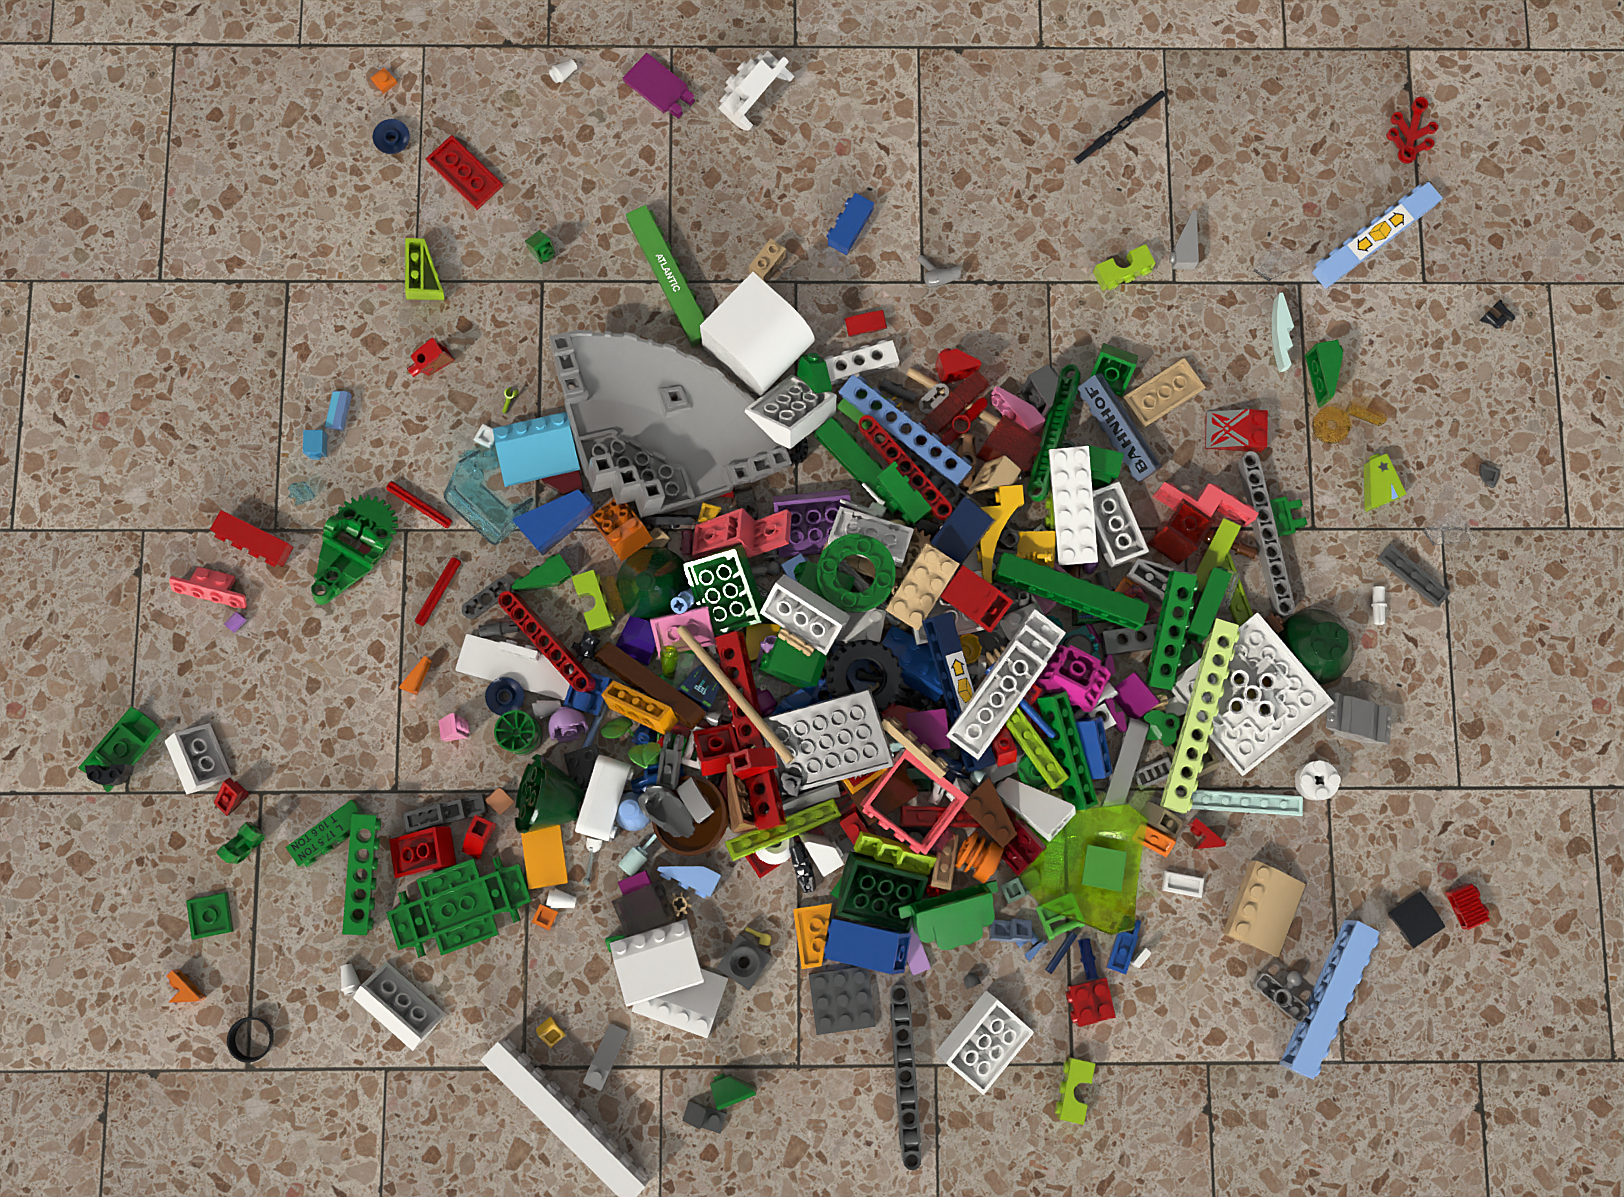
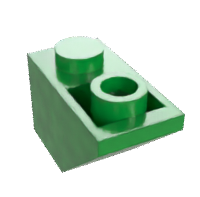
M540 230L525 240L527 248L540 264L548 262L553 258L555 251L551 240Z

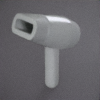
M923 255L917 257L918 262L929 271L924 276L928 288L941 286L951 281L959 280L961 277L959 266L950 269H937Z

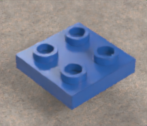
M590 673L595 679V688L591 692H579L570 685L563 705L601 716L605 705V700L601 694L611 684L613 679ZM585 678L582 680L581 683L583 688L586 686Z

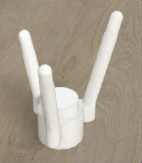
M862 483V486L877 503L872 502L870 507L867 508L853 501L840 500V503L880 519L887 510V507L883 506L885 501L880 499L865 483Z

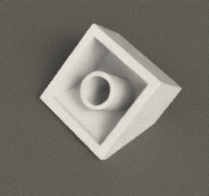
M804 832L799 834L823 877L844 865L841 860L844 855L834 841L830 842L827 837Z

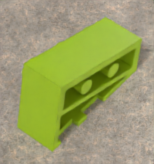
M405 238L406 300H444V292L437 272L435 271L425 239Z

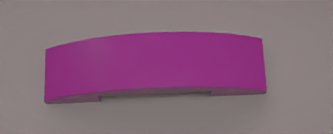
M1112 654L1107 655L1103 660L1102 666L1106 667L1112 676L1116 673ZM1113 698L1104 699L1102 704H1106L1116 722L1113 726L1119 733L1127 731L1124 711L1116 713Z

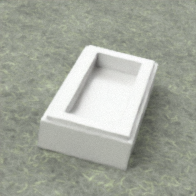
M1164 871L1162 891L1202 898L1204 878Z

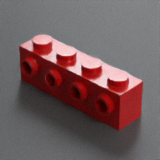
M220 510L209 529L215 533V538L223 542L227 539L232 542L231 546L239 550L245 548L249 550L247 554L257 559L261 556L266 559L265 563L273 567L276 565L283 567L294 548L289 543Z

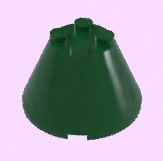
M1308 609L1294 614L1282 625L1284 629L1278 633V637L1319 685L1333 682L1346 672L1353 657V640L1348 628L1338 617L1324 610Z
M534 755L532 757L534 759L533 763L527 764L524 770L515 808L519 809L518 817L514 818L515 828L518 833L523 834L577 821L579 802H582L584 799V791L580 789V785L544 756Z

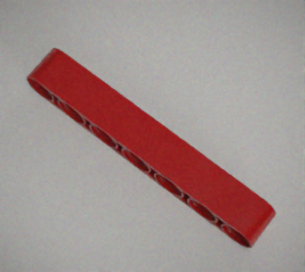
M864 415L859 420L860 433L889 465L894 461L897 463V471L902 476L906 475L908 477V483L915 490L919 491L932 508L931 512L939 520L948 519L952 512L950 502L872 416ZM868 421L873 426L870 429H864L862 424ZM876 436H883L885 441L881 444L876 443L874 440ZM889 450L897 451L898 455L894 458L887 455ZM902 464H908L910 466V470L907 472L901 471L900 466ZM915 478H920L923 484L915 486L912 481ZM933 492L936 498L930 501L926 499L925 494ZM945 506L949 512L942 515L938 512V508Z
M509 591L502 592L498 597V603L576 691L591 692L595 688L596 682L585 667L519 594ZM509 597H512V602L509 605L508 599ZM522 610H524L523 618L520 617ZM536 623L537 628L536 631L533 632L532 627ZM548 637L549 643L545 646L544 641ZM560 651L561 658L558 660L557 653ZM571 665L574 666V671L572 674H570L569 667ZM585 678L586 686L583 688L581 683L582 680Z

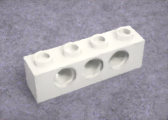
M882 340L874 346L865 345L860 347L859 350L853 352L852 350H847L839 356L834 357L831 355L823 359L826 362L832 386L847 382L852 374L856 377L859 375L864 377L898 367L899 358L893 340ZM879 354L882 358L875 360L872 355ZM856 359H861L864 361V363L862 365H857L854 361ZM843 364L846 366V369L839 370L836 366Z

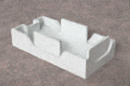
M840 506L827 545L835 539L848 534H861L873 537L884 544L889 550L895 566L902 568L914 529Z

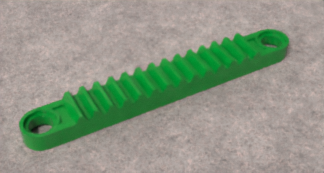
M1068 364L1060 371L1053 406L1048 413L1027 487L1029 497L1035 502L1043 501L1047 497L1051 485L1048 449L1063 448L1062 442L1065 441L1064 435L1067 434L1066 428L1069 427L1068 421L1071 420L1070 414H1072V408H1074L1076 394L1078 395L1077 387L1081 378V373L1074 364ZM1070 371H1075L1071 378H1066ZM1036 488H1042L1040 494L1033 495Z

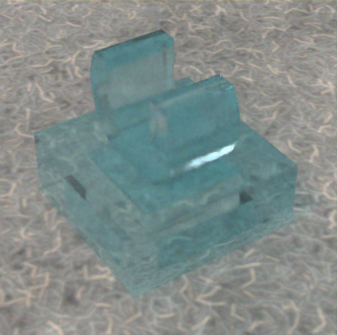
M305 481L292 483L288 487L290 491L288 497H295L297 500L295 506L312 501L316 496Z

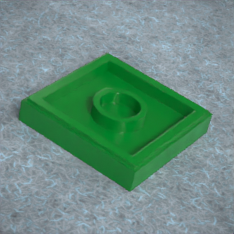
M228 892L186 900L192 940L234 932Z

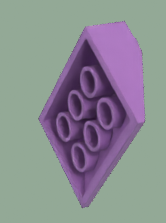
M842 489L773 496L774 514L786 509L792 513L790 541L788 545L778 548L779 557L821 553L823 546L829 538L840 506L851 509V507L840 503L841 499L851 502L849 490Z

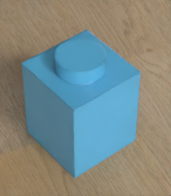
M303 430V453L313 460L327 457L328 435L323 430Z

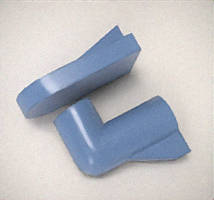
M1032 930V940L1030 942L1035 945L1040 939ZM1044 940L1025 953V957L1029 962L1048 942ZM1028 941L1016 942V944L1020 948Z

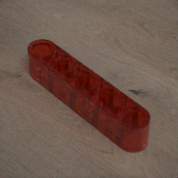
M975 370L920 422L927 428L925 431L930 435L932 433L938 435L990 385V382L978 370ZM919 437L917 441L920 445H924L927 439Z

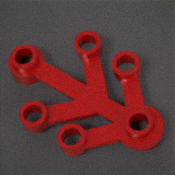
M1417 97L1411 105L1413 116L1410 128L1404 121L1401 112H1395L1390 118L1391 123L1398 125L1407 139L1406 144H1404L1396 128H1391L1386 134L1387 139L1393 141L1399 149L1397 156L1404 164L1412 163L1416 158V154L1423 150L1428 151L1434 146V140L1426 138L1421 144L1413 147L1415 140L1427 134H1434L1438 130V124L1430 122L1426 127L1417 131L1421 113L1428 107V101L1424 97Z

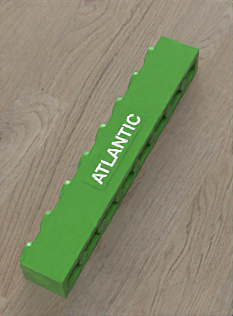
M644 205L627 213V222L691 347L702 343L700 325L705 321L703 317L705 312L701 304L697 305L695 301L697 297L694 290H689L687 283H689L685 273L681 274L678 259L672 257L670 253L672 248L668 241H664L662 228L660 225L656 226L654 222L656 217L653 211L648 210L647 206Z

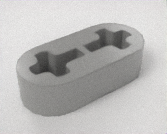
M942 383L936 384L921 398L919 409L923 413L933 412L949 396L948 386ZM944 387L946 389L944 391L945 396L940 395L935 398L934 396L938 393L936 389ZM933 398L932 408L930 410L928 408L923 409V401L928 402Z

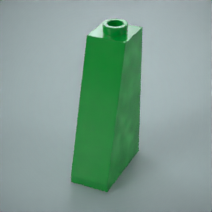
M1217 566V568L1213 567L1210 570L1191 614L1189 627L1187 630L1185 629V638L1199 644L1207 638L1232 576L1231 573H1228L1227 569Z

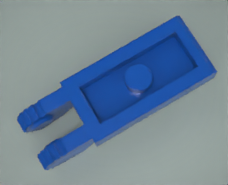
M1126 915L1123 916L1120 930L1118 929L1106 965V968L1125 975L1130 965L1141 921L1136 919L1133 923L1131 934L1125 932L1129 923V916Z

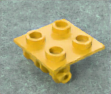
M1056 531L1018 532L1019 542L1017 554L1015 555L1022 559L1033 560L1041 566H1050L1054 569Z

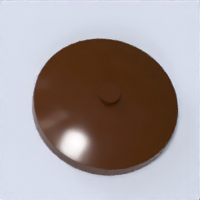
M693 775L679 777L678 787L690 777L695 779L702 794L708 798L714 812L700 823H697L693 818L695 830L689 838L685 836L673 837L669 832L664 831L652 821L654 832L661 844L671 852L684 856L700 855L715 847L722 839L729 819L728 804L719 787L706 778ZM671 790L683 803L677 790Z

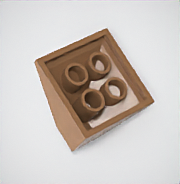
M727 764L728 810L730 818L728 819V826L736 834L755 830L758 827L754 824L753 817L755 814L749 803V788L746 787L745 779L741 780L734 775L731 764Z

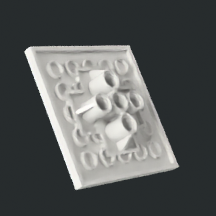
M1259 613L1254 614L1238 628L1240 636L1238 641L1234 642V657L1228 663L1227 668H1230L1227 679L1223 681L1224 693L1218 699V714L1216 717H1213L1212 724H1214L1212 734L1208 735L1241 776L1248 773L1334 704L1332 699ZM1225 639L1219 643L1220 646H1226ZM1214 656L1213 662L1216 665H1220V658L1218 656ZM1201 658L1177 676V683L1170 690L1185 706L1186 710ZM1237 673L1243 677L1241 684H1237L1234 681V676ZM1209 674L1208 681L1211 684H1215L1216 679L1214 675ZM1265 676L1271 680L1269 687H1265L1262 684V679ZM1250 688L1256 692V696L1252 700L1247 697V691ZM1203 693V700L1209 703L1210 695ZM1234 701H1238L1241 705L1240 710L1237 712L1233 711L1231 707ZM1262 704H1266L1269 709L1265 715L1259 709ZM1199 711L1197 717L1200 721H1204L1205 714Z

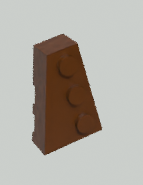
M989 776L968 796L969 798L963 804V808L1004 848L1017 835V831Z

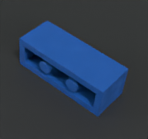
M854 193L852 198L849 197L844 205V212L838 214L835 221L837 224L834 228H830L826 236L828 238V246L845 255L849 253L874 209V202L857 193Z
M1102 716L1080 718L1075 723L1091 779L1106 778L1113 772Z

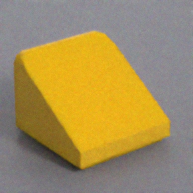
M551 1016L536 1028L538 1037L550 1048L566 1036L565 1032Z

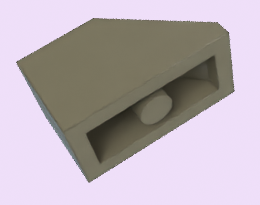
M1146 801L1138 817L1140 820L1174 838L1177 837L1184 823L1166 808Z

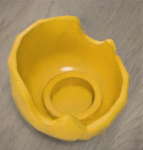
M971 633L963 634L959 638L966 658V664L974 663L980 657L982 649L978 641L979 638Z

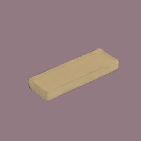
M942 832L939 836L936 850L937 860L934 864L931 886L947 890L951 889L959 835Z

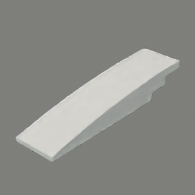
M1032 610L946 736L979 760L1043 671L1047 661L1057 649L1056 646L1066 632L1037 610Z

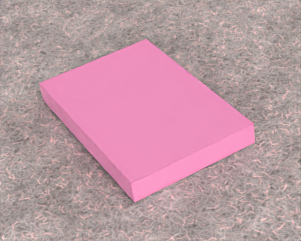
M707 606L686 610L682 614L673 613L650 619L659 657L692 650L676 631L682 625L689 630L702 647L716 643Z

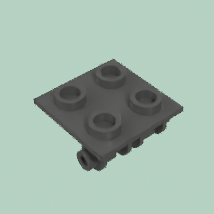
M597 744L563 754L569 776L580 785L581 790L589 786L600 750Z

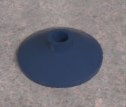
M387 119L375 127L372 138L374 145L379 151L385 154H396L406 148L409 143L410 134L403 122L396 119Z
M501 677L495 679L487 687L485 693L486 704L493 713L500 716L508 711L519 710L524 702V690L519 682L512 678ZM504 693L509 694L508 700L503 698Z

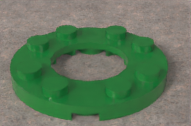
M848 534L835 539L824 549L817 566V581L822 594L828 602L846 612L861 613L878 607L887 599L895 583L896 570L891 553L880 541L866 535ZM853 554L867 557L873 563L876 570L873 584L867 590L859 593L844 589L837 579V568L840 562Z

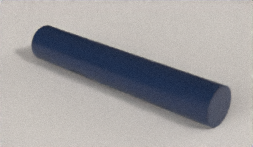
M1070 931L1045 971L1050 974L1053 973L1076 939V934Z

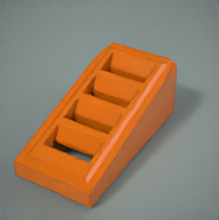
M424 656L401 683L399 688L417 695L432 660Z

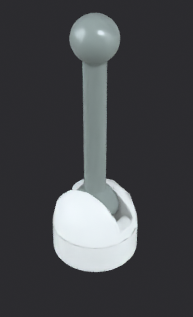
M587 837L586 847L590 851L586 878L583 880L585 886L591 883L589 878L594 853L600 850L602 839Z

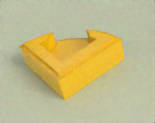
M703 502L698 522H705L716 518L722 508Z

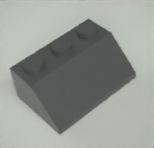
M1047 364L1028 375L1021 390V394L1026 402L1033 405L1044 419L1053 406L1058 384V374L1055 369L1050 368Z

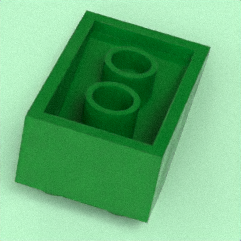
M1338 339L1317 343L1304 355L1318 408L1323 407L1335 394L1343 359V348L1339 345Z

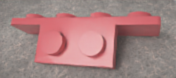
M197 567L190 580L171 576L169 579L171 589L176 593L210 600L214 603L226 604L234 608L246 609L247 607L244 594L230 591L236 581L233 575Z

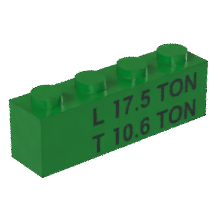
M351 799L285 847L298 867H310L317 862L316 858L321 854L324 856L334 849L332 846L336 843H343L350 838L351 814L354 811L364 812L357 800Z

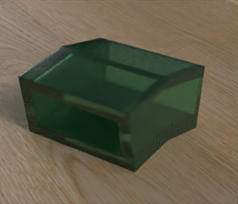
M906 768V774L918 792L931 791V780L928 779V776L917 768Z

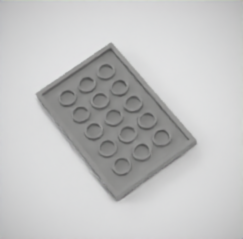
M870 688L762 718L795 757L791 763L786 764L775 750L779 767L774 768V772L779 785L784 770L803 776L801 791L895 765ZM762 735L766 748L772 747Z

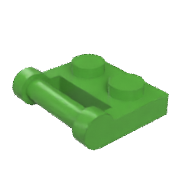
M1072 893L1035 907L1049 941L1064 932L1076 927L1082 928L1085 926ZM1074 914V920L1051 929L1049 924Z

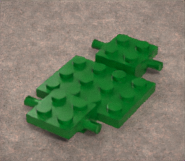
M498 856L492 859L496 870L491 874L481 877L475 859H471L416 879L422 899L409 902L406 891L399 892L397 894L401 905L394 910L386 912L398 950L415 947L418 958L426 956L423 944L435 937L440 955L443 956L500 935L493 915L510 912L513 923L521 921L517 909L524 904L532 902L521 865L503 867L501 858Z

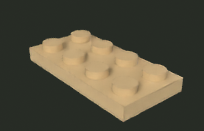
M1183 358L1125 395L1122 400L1144 429L1202 392L1206 387L1186 359Z
M925 543L884 610L914 629L919 630L923 624L922 620H925L958 568L959 563Z
M889 716L882 722L883 728L937 777L941 779L949 769L946 767L948 764L941 757L936 758L931 754L933 750L925 743L921 745L917 741L918 737L912 731H905L901 727L903 724L896 717L891 718Z

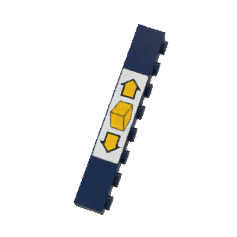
M949 612L922 620L953 725L975 691L961 647V641L956 630L955 620L952 613ZM990 744L979 760L959 746L966 772L980 770L996 764Z

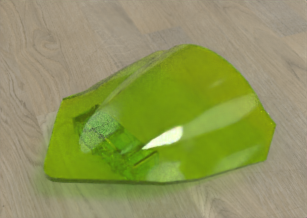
M1128 803L1093 807L1087 810H1075L1076 814L1050 842L1035 829H1031L1047 848L1018 877L1041 907L1109 935L1134 930L1138 877L1147 826V818ZM1087 845L1127 852L1121 892L1081 885Z

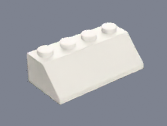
M785 574L775 583L760 611L762 615L782 628H786L790 633H794L802 638L807 644H811L825 655L828 654L851 617Z
M388 962L371 975L359 987L353 997L412 1051L426 1039L446 1015Z

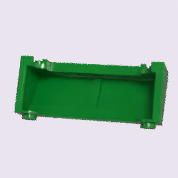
M810 561L797 564L793 572L797 582L828 601L818 585V564ZM837 571L839 584L844 589L851 591L855 578ZM777 635L772 651L765 653L761 658L762 665L760 670L798 688L817 686L828 654L825 655L814 649L813 653L807 656L802 650L799 651L788 644L787 640L784 641Z

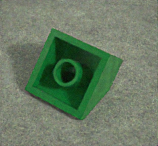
M1103 343L1089 379L1096 374L1102 373L1113 392L1123 396L1137 365L1138 355Z

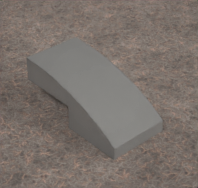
M692 777L676 789L697 823L702 822L714 812L708 798L702 794L696 780Z

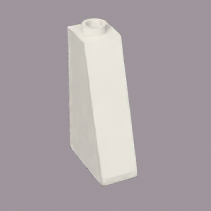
M1009 777L1005 781H1000L996 786L1003 804L1049 842L1076 814L1075 806L1071 803Z

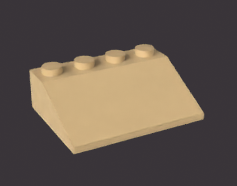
M1257 860L1250 861L1222 934L1279 958L1306 884Z

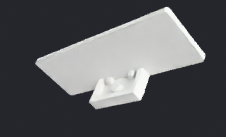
M466 634L455 669L457 672L490 681L501 677H509L519 682L523 690L565 701L570 684L543 654L536 651V647L530 645L520 647L517 646V642L512 640H506V643L500 641L499 643ZM573 665L569 667L570 674L574 671Z

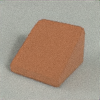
M502 787L497 788L485 800L499 815L515 802Z

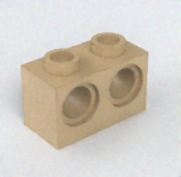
M770 238L749 265V275L754 272L766 283L785 259L786 249Z

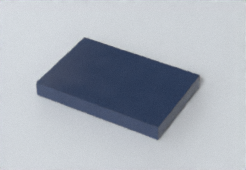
M965 496L932 539L931 543L961 566L995 522V519Z

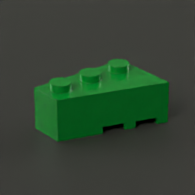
M894 461L877 475L875 489L882 497L885 495L889 500L888 504L893 510H898L902 514L901 518L907 525L911 524L914 527L930 513L932 508L919 491L915 490L908 483V477L906 475L902 476L897 471L896 467L898 465Z

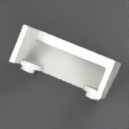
M598 755L575 832L612 842L617 831V827L614 826V820L625 783L633 778L635 766L607 756Z

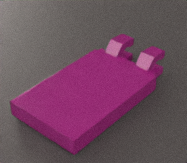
M647 52L623 77V82L663 114L669 111L677 119L683 115L682 108L676 103L679 98L689 106L695 102L694 95L688 90L687 84Z

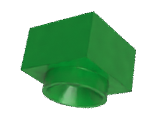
M1086 444V446H1089L1092 486H1109L1119 476L1124 453Z

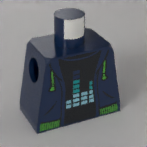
M699 665L676 690L691 699L704 711H708L712 707L721 684L707 667L704 668Z

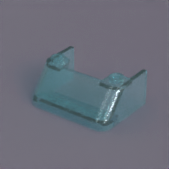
M477 450L458 461L444 491V499L453 510L489 543L497 545L517 527L513 519L528 512L534 499L530 498L520 505L513 503L507 508L482 485L484 473L476 465L481 451Z

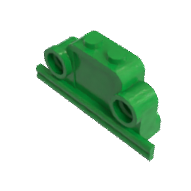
M989 881L898 907L899 916L901 919L912 916V928L920 940L925 943L935 941L941 950H952L961 945H970L982 938V927L989 926L994 921L992 893L998 892L997 881Z

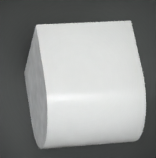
M754 272L700 325L703 350L740 384L759 396H762L815 341L810 327L799 313Z

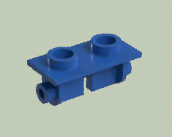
M640 724L631 741L637 745L647 744L654 741L658 732Z

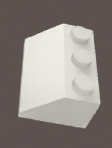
M210 723L174 732L165 740L186 795L204 790L232 777Z

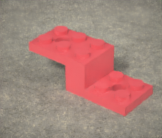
M1164 482L1152 496L1199 526L1207 522L1215 510L1244 528L1253 522L1259 514L1255 511L1254 507L1241 503L1236 496L1223 492L1222 488L1216 484L1208 483L1198 493L1195 500L1192 495L1182 493L1177 490L1178 488L1174 484Z
M741 508L695 525L692 556L698 559L722 549L742 544L747 558L788 545L792 513L786 509L754 520Z

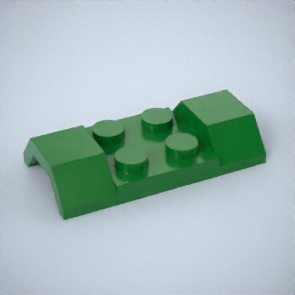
M131 706L78 769L86 773L85 765L108 766L109 768L115 764L134 766L162 730L147 715ZM102 785L104 790L108 793L114 787L109 785Z

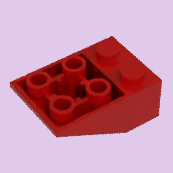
M964 565L961 566L940 595L942 599L989 633L992 632L1014 602Z

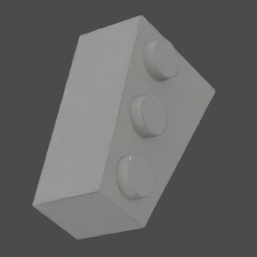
M1138 558L1132 564L1125 577L1140 586V589L1163 602L1169 571H1177L1195 576L1197 574ZM1181 587L1178 589L1177 595L1179 598H1182L1185 591Z

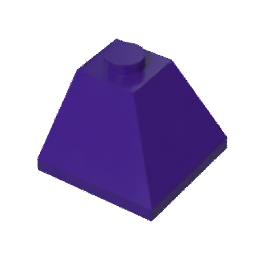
M630 615L615 646L636 661L649 666L657 649L651 622Z

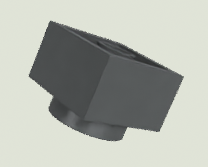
M739 933L716 968L750 991L772 955ZM742 956L748 957L750 960L749 966H740L739 958Z

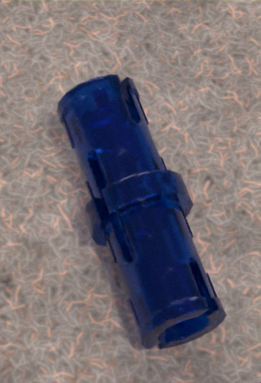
M1090 938L1077 940L1082 957L1080 962H1083L1086 980L1099 978L1095 965L1096 956L1093 955Z

